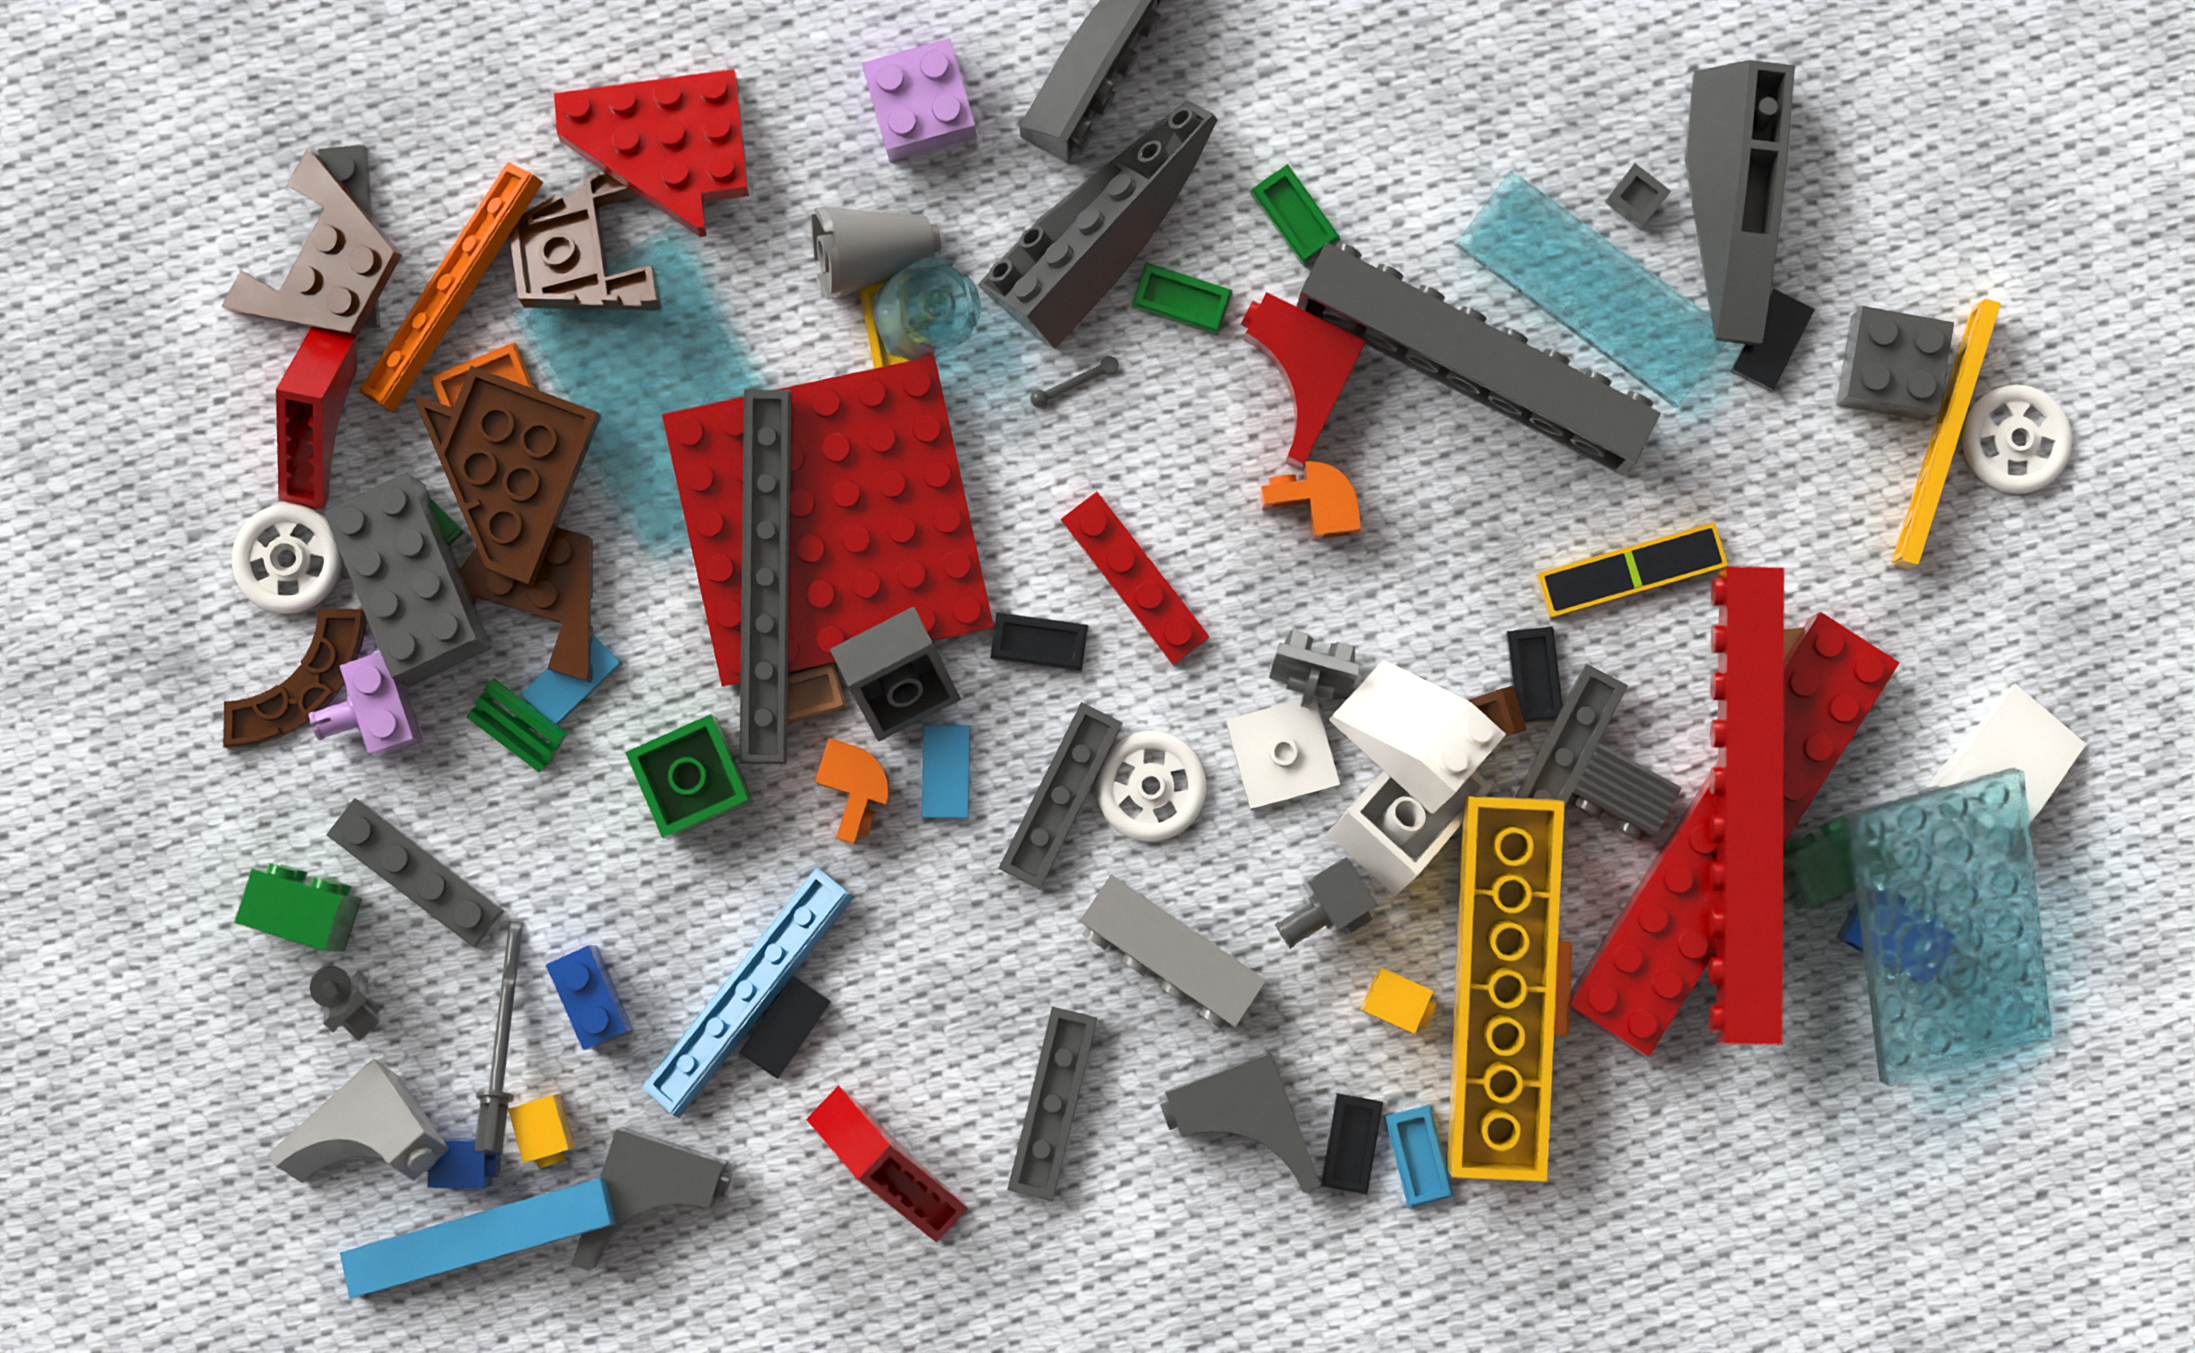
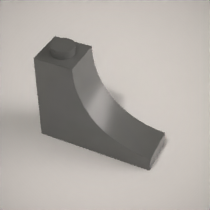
M1265 1053L1165 1091L1168 1101L1161 1103L1160 1107L1169 1131L1179 1128L1182 1137L1202 1132H1228L1245 1136L1266 1146L1280 1157L1291 1170L1303 1193L1321 1187L1272 1053Z
M625 1127L617 1128L600 1178L606 1179L616 1225L581 1234L571 1265L587 1271L594 1269L604 1248L613 1235L633 1217L647 1210L668 1205H692L710 1209L714 1206L716 1199L724 1201L732 1179V1174L725 1172L728 1161Z

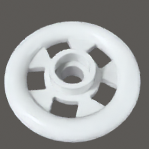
M2007 385L1989 391L1972 406L1963 425L1962 447L1968 465L1985 484L2002 492L2025 494L2046 487L2064 470L2071 454L2072 431L2065 412L2051 396L2030 386ZM2004 405L2011 414V417L1996 426L1989 415L1995 409ZM2029 406L2037 409L2045 417L2039 427L2023 415ZM2013 431H2020L2024 434L2026 439L2024 446L2014 444L2012 441ZM1992 436L1994 437V446L1999 455L1986 458L1982 450L1981 439ZM2041 438L2053 441V449L2049 459L2036 455L2041 445ZM2008 461H2026L2027 475H2009Z
M296 504L275 505L255 514L239 531L232 550V569L239 588L251 602L274 613H298L319 604L335 587L342 569L343 558L328 521L318 512ZM299 524L307 527L314 533L308 545L292 536ZM274 526L280 533V537L274 539L265 548L258 540V537L267 528ZM293 551L296 556L295 563L291 567H283L281 563L282 556L286 552ZM312 555L324 557L323 568L319 577L307 574L311 565ZM264 559L265 568L270 575L257 581L252 572L251 563ZM298 580V594L280 595V581L293 582Z
M1143 731L1131 734L1111 747L1096 777V797L1100 810L1106 820L1123 835L1145 842L1163 841L1185 831L1198 817L1206 797V776L1198 756L1185 742L1168 733ZM1154 749L1166 752L1164 765L1161 766L1156 763L1145 764L1143 762L1145 750ZM1123 762L1135 768L1126 786L1114 781L1117 770ZM1184 769L1188 781V790L1175 792L1174 781L1170 773ZM1149 777L1156 778L1160 783L1159 791L1153 795L1146 794L1142 789L1143 781ZM1127 796H1130L1135 804L1143 808V811L1135 819L1128 816L1119 806ZM1171 801L1177 813L1171 818L1159 822L1153 810Z

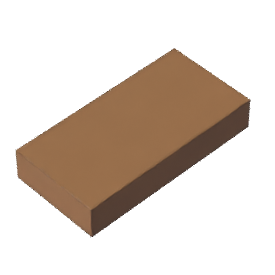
M835 663L788 676L787 725L847 708Z

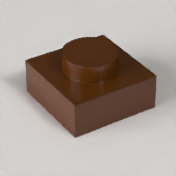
M1513 686L1468 700L1506 734L1503 738L1527 730Z

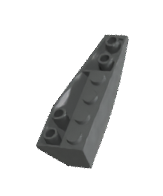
M1100 0L1059 56L1019 126L1020 137L1066 163L1069 162L1074 152L1082 155L1093 135V131L1090 128L1096 113L1101 116L1106 114L1116 95L1113 88L1118 75L1126 77L1138 57V53L1133 50L1141 35L1149 38L1161 16L1160 13L1156 12V9L1162 0Z
M1746 60L1697 70L1692 75L1685 165L1715 341L1755 346L1763 344L1783 203L1795 65Z
M1186 100L1041 216L1021 235L1018 242L1005 256L991 267L989 273L980 281L978 286L1030 334L1056 349L1117 283L1146 246L1171 209L1193 171L1218 119L1216 116Z

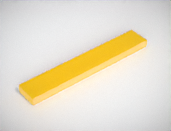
M1985 298L1971 308L1941 403L1940 413H1938L1891 561L1893 566L1909 570L1919 565L2001 305L1999 302Z

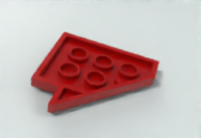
M735 69L554 93L556 130L561 143L699 237L707 236L704 202L749 196L739 91Z

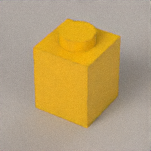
M1378 968L1360 1010L1415 1034L1418 1026L1426 1029L1436 1007V1003L1430 1001L1434 991L1389 970Z
M560 1093L508 1109L523 1163L536 1160L538 1168L565 1161L564 1151L575 1148Z

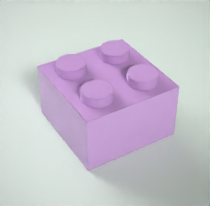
M950 38L862 63L889 162L977 138L974 119Z

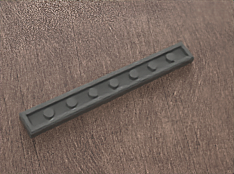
M744 389L739 764H787L791 390Z

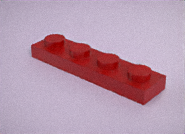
M1095 492L1061 518L1063 525L1172 666L1210 638L1098 492Z

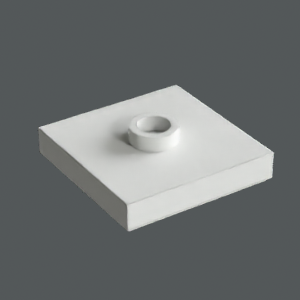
M1313 697L1310 709L1301 707L1302 699L1226 719L1250 810L1340 785L1316 697Z

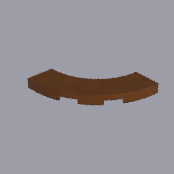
M318 609L317 624L312 642L301 660V665L289 678L280 685H276L259 695L236 701H224L223 748L254 746L281 738L309 722L310 712L325 709L345 684L340 665L357 660L360 654L367 622L364 610Z

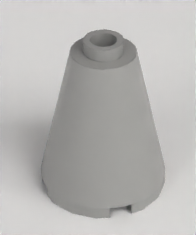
M833 207L814 208L815 214L811 216L814 260H819L822 271L826 272L817 276L823 295L827 300L841 298L931 263L934 260L935 252L941 251L939 228L937 224L931 225L927 216Z

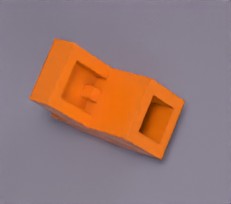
M1307 461L1303 466V481H1297L1295 474L1279 475L1269 478V485L1261 486L1260 499L1262 510L1308 504L1312 540L1357 535L1361 530L1355 490L1348 478L1331 465Z
M828 738L815 783L850 794L836 838L857 845L860 836L868 838L876 812L868 810L871 801L889 807L891 797L889 778L880 762L864 749Z

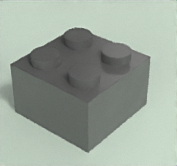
M1862 306L1850 318L1836 405L1928 421L1940 413L1954 322Z
M914 606L830 649L850 692L878 742L961 700Z

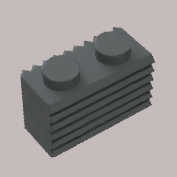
M1598 743L1571 796L1577 799L1574 805L1577 809L1597 819L1604 813L1619 821L1616 826L1618 831L1641 841L1643 835L1649 838L1657 836L1682 787Z

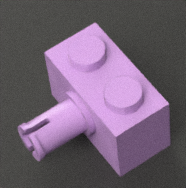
M381 652L340 665L349 693L348 701L309 713L310 723L319 725L312 728L319 741L334 734L358 727L361 730L368 754L382 757L424 742L406 687L390 677Z

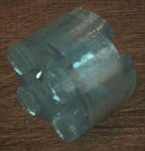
M933 257L914 262L886 281L875 294L874 320L887 352L894 357H903L911 361L935 356L936 359L962 344L969 337L974 326L978 324L981 315L979 293L971 278L967 274L962 275L953 268L952 265L954 264L948 260Z

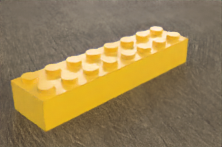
M1464 795L1447 1170L1452 1177L1547 1182L1564 801Z

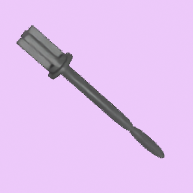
M509 920L489 1090L476 1092V1098L480 1100L474 1152L483 1153V1155L503 1154L508 1105L514 1101V1095L503 1092L523 928V922Z

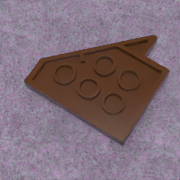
M470 366L454 408L417 395L415 403L485 568L495 574L533 587L601 415L597 411Z

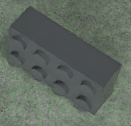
M407 472L325 510L324 514L390 677L410 687L488 651L492 647L451 547L429 501L430 496L425 484Z

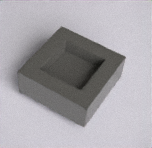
M1635 163L1604 203L1641 230L1671 190Z

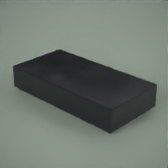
M1773 289L1770 293L1763 344L1761 346L1744 344L1730 372L1772 392L1815 309Z
M997 612L990 659L1082 671L1088 625Z
M1553 626L1507 631L1506 640L1511 682L1524 722L1555 720L1563 704Z
M793 975L739 1053L776 1079H779L832 1001Z
M1336 1093L1320 1184L1322 1187L1368 1194L1383 1101Z

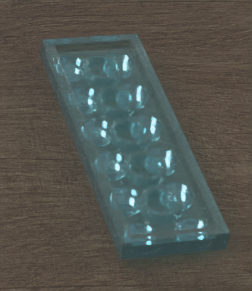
M1510 170L1455 244L1461 251L1676 409L1727 343L1714 340L1711 316L1513 170Z

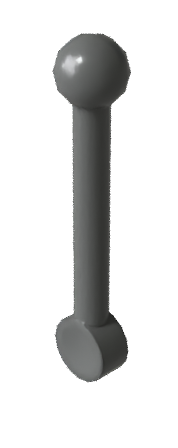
M1106 356L1102 359L1099 366L1046 391L1035 390L1030 397L1031 403L1035 407H1044L1048 403V399L1101 374L1113 375L1118 370V360L1113 356Z

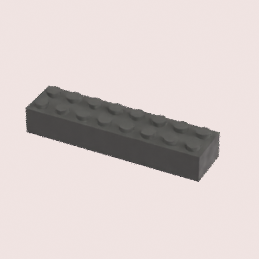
M1327 242L1325 243L1300 291L1296 307L1365 340V345L1620 475H1623L1637 462L1661 415V412L1652 408L1654 403L1649 398L1634 391H1628L1626 395L1610 387L1612 381L1596 371L1586 370L1584 374L1569 366L1570 360L1555 350L1545 348L1544 352H1541L1527 344L1528 338L1520 332L1508 327H1503L1502 331L1486 324L1487 318L1482 313L1467 306H1462L1459 310L1443 302L1445 296L1442 293L1426 285H1420L1419 288H1416L1402 281L1404 276L1388 265L1378 264L1376 268L1361 260L1362 254L1347 244L1338 242L1336 246H1333Z

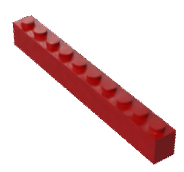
M1727 566L1719 571V578H1713L1711 585L1712 606H1719L1718 625H1713L1711 630L1712 653H1718V672H1713L1711 675L1710 692L1711 699L1718 701V719H1712L1710 742L1712 748H1718V767L1711 768L1710 791L1712 795H1718L1717 814H1712L1710 818V840L1712 843H1717V862H1711L1709 882L1711 890H1717V909H1711L1709 932L1711 938H1717V957L1710 958L1709 981L1711 986H1717L1716 1005H1710L1709 1030L1711 1034H1716V1043L1783 1045L1784 567Z

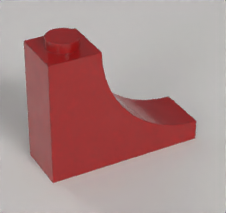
M1266 292L1261 303L1254 300L1251 302L1241 322L1242 326L1248 328L1244 341L1257 348L1275 365L1288 387L1295 418L1293 441L1285 463L1302 471L1366 341Z
M311 327L276 388L278 501L324 509L328 502L331 463L336 433L348 391L357 371V335Z
M839 1085L806 1119L859 1182L936 1243L969 1209L958 1196L917 1161L860 1102Z

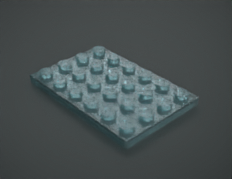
M673 225L606 261L609 276L652 265L657 274L662 309L648 311L522 307L512 313L558 398L597 411L601 415L588 452L645 554L687 531L662 414L743 397L744 389L765 390Z
M2012 767L1848 813V827L1879 1081L1890 1087L2052 1037L2024 771Z

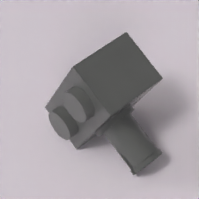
M1348 857L1303 883L1302 886L1309 895L1308 900L1310 903L1274 925L1287 946L1291 949L1294 945L1323 927H1326L1328 930L1330 929L1332 932L1343 929L1345 934L1356 931L1373 920L1369 911L1378 905Z

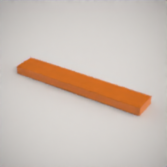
M509 162L506 163L358 392L390 412H395L544 183L526 170Z

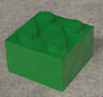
M712 714L625 752L661 837L671 840L754 803L719 720Z
M269 863L267 870L251 869L234 923L322 951L345 952L362 898L350 895L351 885L314 877L313 882L306 881L308 872L283 864Z

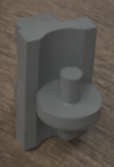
M1291 630L1285 642H1279L1269 678L1287 683L1286 689L1303 693L1300 706L1310 709L1313 697L1331 701L1332 696L1347 700L1351 696L1361 665L1355 663L1354 646L1340 642L1332 643L1328 655L1310 651L1313 638L1309 634Z
M326 966L316 971L312 976L309 986L311 997L317 1004L324 1007L323 1024L332 1032L342 1025L360 1041L380 1022V1018L376 1015L379 1012V1006L368 996V980L359 971L350 980V977L343 969L336 966Z

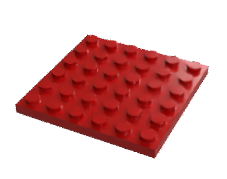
M935 356L776 389L792 391L788 672L836 662L830 651L831 648L913 606L931 641L994 628ZM744 396L662 414L722 687L740 683Z

